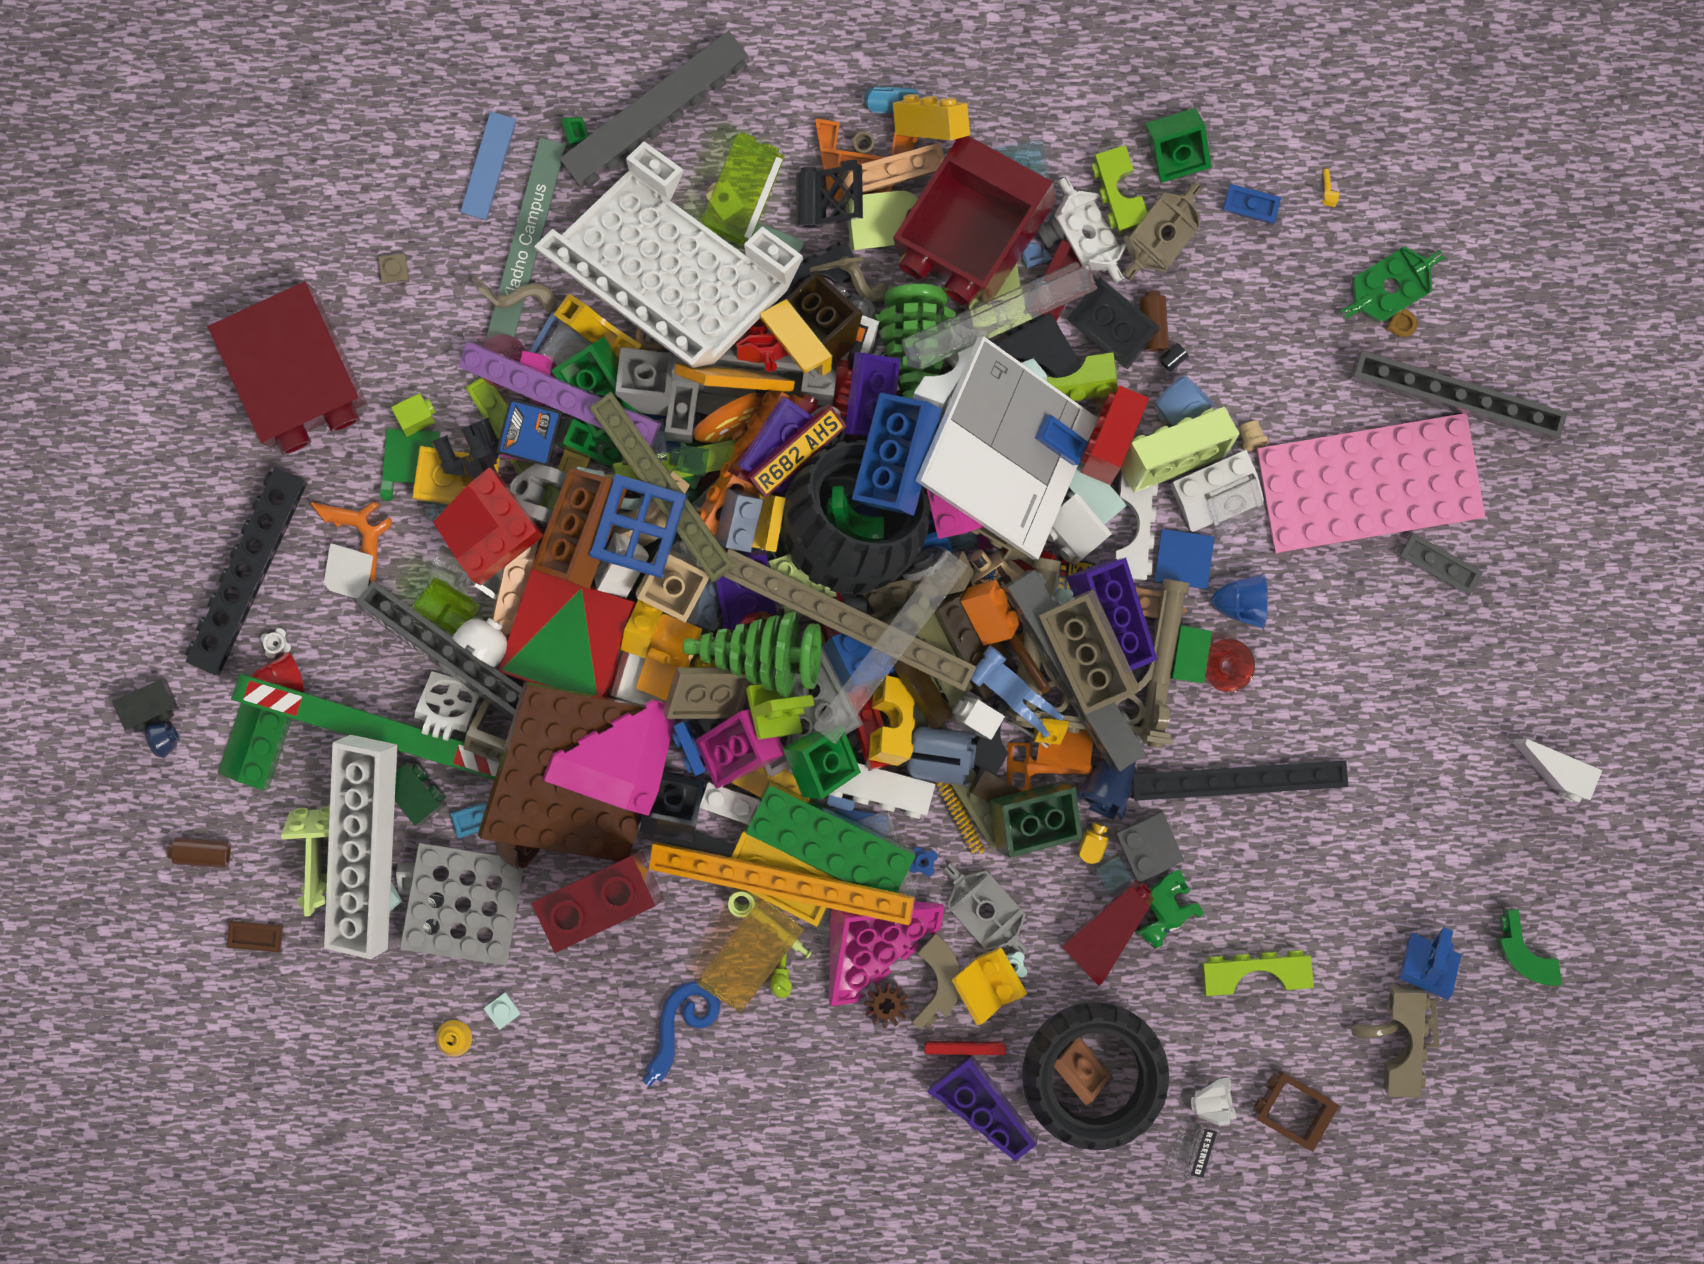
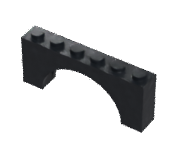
M1040 313L1029 320L1030 325L1021 329L1020 326H1017L1006 333L1007 338L998 342L997 339L991 341L1021 363L1034 358L1042 370L1053 378L1072 375L1082 367L1052 313L1046 316ZM948 365L942 369L938 376L944 375L954 368Z

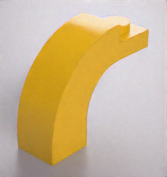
M571 294L566 296L553 314L590 344L604 336L618 358H620L621 347L647 350L642 344L611 325L588 305Z

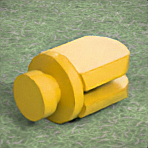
M1095 821L1092 824L1094 829H1086L1078 847L1081 859L1090 864L1098 863L1102 859L1109 838L1103 834L1107 832L1108 826Z

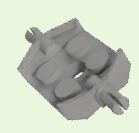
M952 862L949 863L948 866L954 874L947 867L943 871L946 872L954 883L946 905L985 950L1009 945L1016 952H1022L1018 948L1020 946L1027 953L1029 949L1020 941L1018 936L1026 916L1021 908L987 870L963 875V873L961 874L955 868ZM983 903H990L994 907V913L989 918H983L979 914V907Z

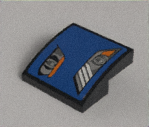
M511 397L496 453L549 466L563 412L555 408Z

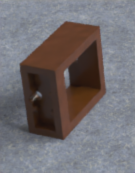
M1281 1070L1277 1075L1273 1073L1266 1085L1269 1089L1264 1098L1259 1097L1253 1107V1111L1256 1112L1253 1117L1314 1152L1340 1105ZM1286 1082L1323 1103L1303 1138L1266 1117Z

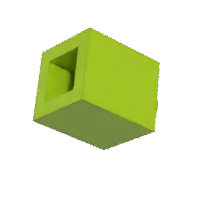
M420 393L391 407L406 437L435 423L432 414L436 413L430 400H423Z

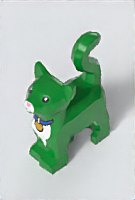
M1180 869L1164 876L1157 884L1149 887L1154 898L1149 908L1157 920L1145 924L1136 934L1137 936L1141 935L1145 942L1154 949L1160 948L1163 945L1166 934L1179 929L1188 918L1204 916L1199 903L1188 904L1183 907L1177 905L1174 896L1178 893L1186 894L1190 892Z

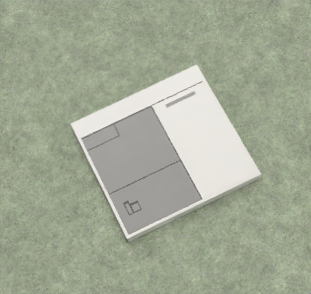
M980 336L974 344L915 481L1031 559H1039L1078 465L1068 463L1036 440V435L1045 415H1052L1088 441L1098 418L990 340Z

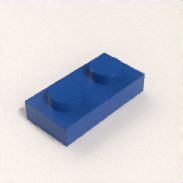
M1230 184L1222 211L1274 224L1282 197Z

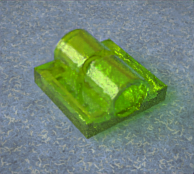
M437 577L433 578L412 605L413 610L432 622L435 621L440 627L453 635L463 623L475 616L481 606L468 595L460 593L452 588L449 583Z

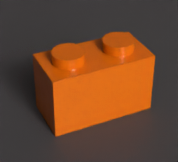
M997 580L968 587L961 603L983 646L1011 639L1019 625L1018 616L1012 611L1007 601V595L1000 588Z

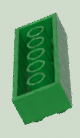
M770 780L745 827L747 835L845 882L896 893L916 857L913 849Z

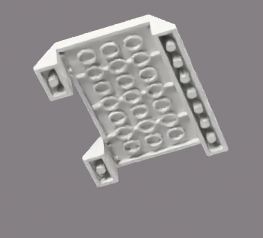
M644 141L626 158L629 171L562 235L552 229L534 248L692 368L714 364L760 318V313L769 309L788 290L803 256L764 227H761L744 244L745 256L671 202V198L683 175V169Z

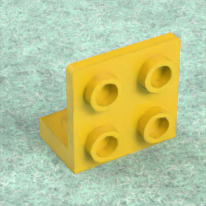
M1001 947L979 955L952 978L957 992L977 1025L983 1024L1003 1005L1022 999L1027 994Z

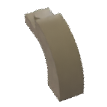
M937 933L932 935L917 951L934 969L937 976V988L934 996L912 1019V1023L919 1029L923 1026L929 1028L938 1018L935 1014L938 1010L947 1017L954 1008L959 996L952 982V978L960 972L957 959L949 945Z

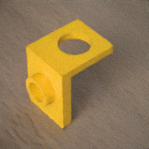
M1042 718L1043 725L1050 735L1046 738L1034 727V742L1061 745L1069 727V721Z

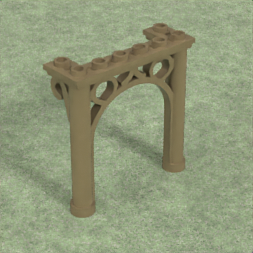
M1045 558L1034 559L1033 568H1035L1036 573L1042 574L1047 583L1045 588L1050 596L1053 595L1055 597L1061 561ZM1164 578L1152 642L1158 660L1147 665L1145 672L1137 681L1139 688L1134 694L1115 702L1118 705L1121 701L1129 698L1136 704L1137 712L1132 718H1129L1130 724L1128 725L1133 733H1137L1144 744L1155 748H1163L1164 744L1173 745V739H1170L1171 734L1165 732L1170 717V709L1166 702L1185 593L1189 592L1190 586L1188 582ZM1025 629L1023 645L1039 670L1040 666H1042L1050 680L1047 681L1051 688L1056 686L1062 693L1061 703L1054 707L1058 712H1062L1068 707L1070 701ZM1019 660L1017 675L1034 692L1042 697V693L1021 660ZM1148 683L1145 703L1143 704L1135 694ZM1025 699L1023 700L1025 705L1042 723V718L1058 720L1044 710L1036 709L1037 706ZM1010 706L1009 710H1005V715L1012 718V723L1023 727H1034ZM1060 713L1064 716L1062 720L1069 721L1067 732L1079 733L1080 729L1087 730L1079 716ZM1141 720V726L1134 725Z

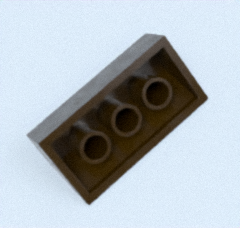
M971 580L964 591L935 597L929 601L957 658L977 666L985 656L983 653L991 645L1006 658L1003 664L1013 671L1016 664L1005 642L1000 641L983 646L961 603L966 590L972 586ZM970 679L971 693L983 699L994 693L985 683L978 686Z

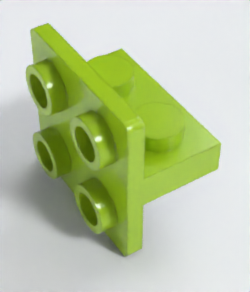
M762 684L746 687L753 722L759 740L802 733L799 716L805 714L804 709L814 706L812 695L794 697L792 690L789 698L778 694L776 687L774 691L764 689Z

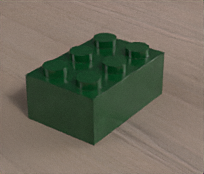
M1063 781L989 800L996 850L1009 858L1083 839L1076 787Z

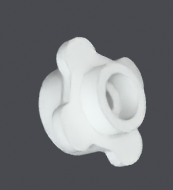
M278 628L273 633L262 634L260 641L263 643L266 650L265 655L268 658H275L277 654L286 653L291 650V645L286 641V631L284 629ZM274 641L278 642L277 646L273 645Z

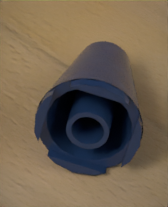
M1103 757L1076 791L1078 803L1084 800L1090 805L1087 809L1113 820L1118 815L1119 820H1122L1126 813L1136 761L1118 772L1111 771Z

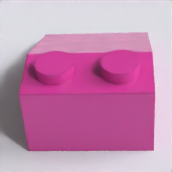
M751 709L740 711L695 740L716 789L754 772L785 755L779 737L761 740L757 738Z

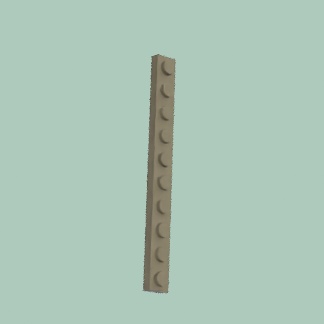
M728 549L727 554L736 567L723 577L959 690H966L976 666Z

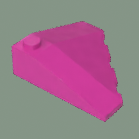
M652 699L644 703L646 709L633 716L628 712L611 721L612 727L600 734L593 731L577 740L578 746L566 753L562 749L553 753L543 780L608 804L649 816L659 791L675 719H666L664 716L665 702Z
M914 902L912 919L909 925L832 909L830 919L829 1004L837 1006L858 1002L863 997L861 990L872 981L875 985L882 981L892 972L889 966L900 957L906 960L920 947L917 942L925 934L930 932L931 935H934L941 929L944 905Z

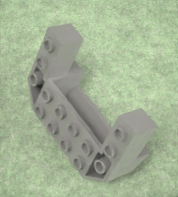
M735 343L714 364L705 365L767 371L763 363L737 360ZM675 355L665 426V441L692 444L699 393L740 398L756 393L755 389L705 386L678 376L674 373L675 363H687ZM790 355L775 361L777 364L775 371L772 372L770 368V373L795 381L793 391H782L787 395L791 396L794 394L802 398L803 394H807L819 400L817 403L819 407L833 405L836 373L832 368L831 372L821 376L816 368L804 373Z

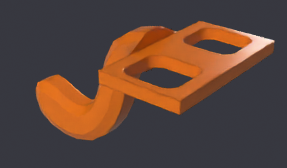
M1008 743L1007 751L1009 754L1007 755L1006 782L1012 785L1013 773L1023 772L1025 774L1024 788H1018L1021 791L1031 789V776L1038 773L1089 775L1093 771L1092 765H1090L1089 772L1039 764L1036 763V760L1032 759V743ZM1017 745L1025 746L1026 759L1023 762L1014 761L1013 748Z

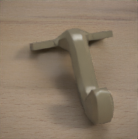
M845 256L838 261L810 268V272L830 270L838 267L849 272L859 295L868 298L872 303L883 301L884 294L888 290L884 283L876 284L872 288L867 285L857 262L863 261V257L850 258Z
M475 275L472 277L477 290L486 296L492 305L498 308L511 307L529 296L537 297L546 312L551 313L557 308L556 296L544 285L531 283L517 288L508 295H495L494 291Z
M1430 999L1432 1016L1425 1017V1020L1428 1021L1429 1029L1433 1031L1434 1043H1424V1046L1440 1047L1436 999ZM1395 1019L1380 1025L1356 1024L1351 1027L1352 1035L1361 1038L1382 1037L1398 1030H1407L1404 1024Z

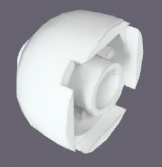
M490 617L487 621L480 618L468 620L462 624L452 637L464 649L466 647L474 656L496 668L503 659L507 649V639L500 631L503 626Z

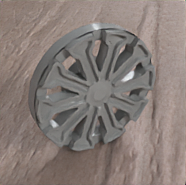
M932 546L921 550L912 565L902 573L904 579L907 581L920 580L922 576L924 578L934 574L933 571H939L949 560L945 547Z

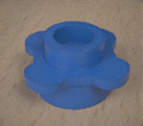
M920 847L914 848L916 857L909 868L910 872H921L925 876L933 875L934 861L938 858L937 853L933 850L929 852L923 851ZM924 859L926 863L921 864L920 861Z

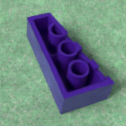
M969 1055L929 1087L927 1092L931 1096L936 1097L946 1105L945 1107L968 1122V1125L988 1138L987 1140L1014 1161H1017L1037 1145V1136L973 1055Z

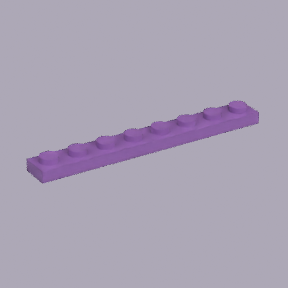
M466 342L458 365L459 368L604 429L589 409L602 397L473 342ZM623 407L652 448L661 422Z

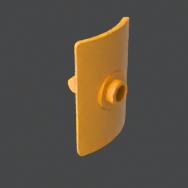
M662 614L636 685L637 690L666 701L676 667L689 668L693 655L683 652V642L686 638L699 640L702 628Z

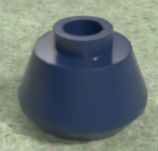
M167 723L149 724L145 730L147 743L155 756L165 758L177 747L179 734L174 726H169Z

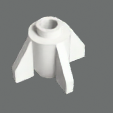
M1230 1077L1218 1079L1204 1089L1196 1091L1195 1097L1191 1098L1193 1113H1197L1199 1118L1219 1126L1229 1125L1231 1119H1237V1114L1232 1105Z

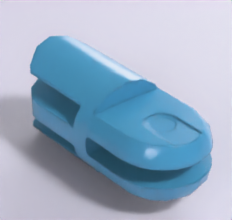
M873 87L865 92L864 102L868 109L874 113L894 114L893 103L902 101L903 96L918 94L920 99L922 96L917 90L912 88Z

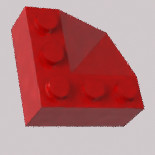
M488 468L471 481L433 521L456 560L470 579L480 586L544 536L499 474L491 468Z

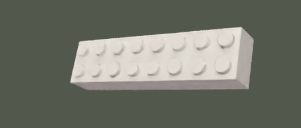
M348 735L333 742L325 949L372 959L388 950L397 744L354 735Z

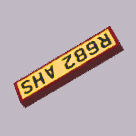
M826 405L750 472L747 478L761 496L766 498L847 426L833 407Z

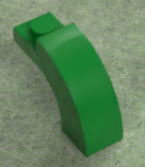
M844 486L833 487L832 498H828L826 506V517L835 528L859 541L880 542L889 539L885 517H868L855 512L848 504Z
M1503 909V916H1500L1499 921L1501 930L1506 932V936L1496 937L1500 953L1506 963L1516 973L1531 981L1551 986L1562 985L1559 959L1555 957H1537L1531 953L1523 940L1519 909Z

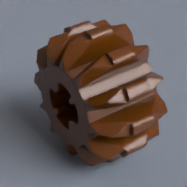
M886 982V991H882V987L878 983L875 985L878 994L871 990L867 992L874 1001L865 1000L864 1005L874 1008L867 1010L866 1016L876 1013L872 1023L876 1025L880 1018H882L883 1028H887L889 1019H891L894 1026H897L896 1016L903 1020L906 1018V1015L900 1009L908 1010L910 1007L907 1003H900L906 1000L908 995L904 993L897 996L901 990L899 985L892 992L890 991L891 982ZM885 998L891 999L890 1003L894 1002L895 1004L894 1007L889 1008V1012H885L883 1007H879V1003H884Z

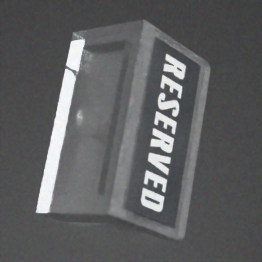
M1182 1117L1166 1169L1187 1178L1205 1180L1221 1130Z

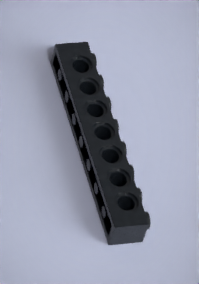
M274 467L273 471L267 473L263 485L266 487L262 495L256 497L252 506L254 513L251 519H247L242 527L241 534H243L240 543L235 544L231 551L230 558L232 561L228 569L225 568L220 575L219 583L221 585L217 593L214 592L208 601L210 609L207 616H203L197 625L196 631L199 633L195 642L191 641L186 649L185 655L188 656L185 661L186 663L213 675L220 676L308 484L307 481ZM277 491H282L284 500L281 504L275 505L272 500L273 495ZM266 515H270L273 519V524L268 529H264L261 524L262 519ZM259 539L262 543V548L258 553L254 554L250 546L254 540ZM247 563L251 568V572L247 577L242 578L239 569L243 564ZM236 587L240 595L237 601L231 602L228 598V593L232 588ZM225 612L228 615V622L225 626L221 627L217 622V617L220 613ZM214 636L217 640V646L214 650L210 651L206 646V641L209 637Z

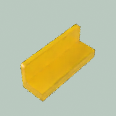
M787 299L760 313L761 320L804 373L814 368L817 369L821 376L831 372L832 355Z

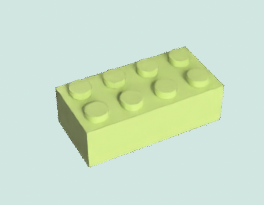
M1225 407L1217 410L1211 408L1194 419L1187 417L1173 427L1163 426L1152 435L1146 437L1145 435H1140L1134 438L1120 469L1133 493L1225 458L1240 433Z

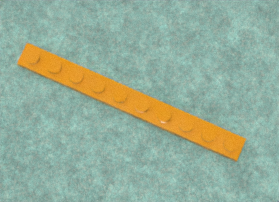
M660 842L652 844L649 870L909 925L911 923L915 896Z

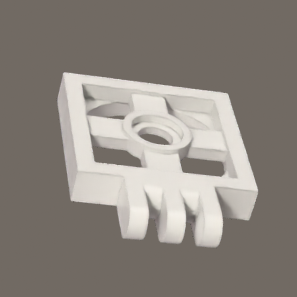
M431 671L415 710V718L425 721L422 734L428 735L432 727L434 728L432 737L438 738L441 730H443V740L448 741L453 729L467 732L480 696L454 677ZM439 684L449 687L447 693L443 695L432 693L431 690ZM460 690L470 693L471 703L459 700L457 696ZM451 699L454 704L447 706L444 704V700ZM427 703L438 705L440 709L438 715L429 709ZM456 711L464 713L457 717H449L450 713Z

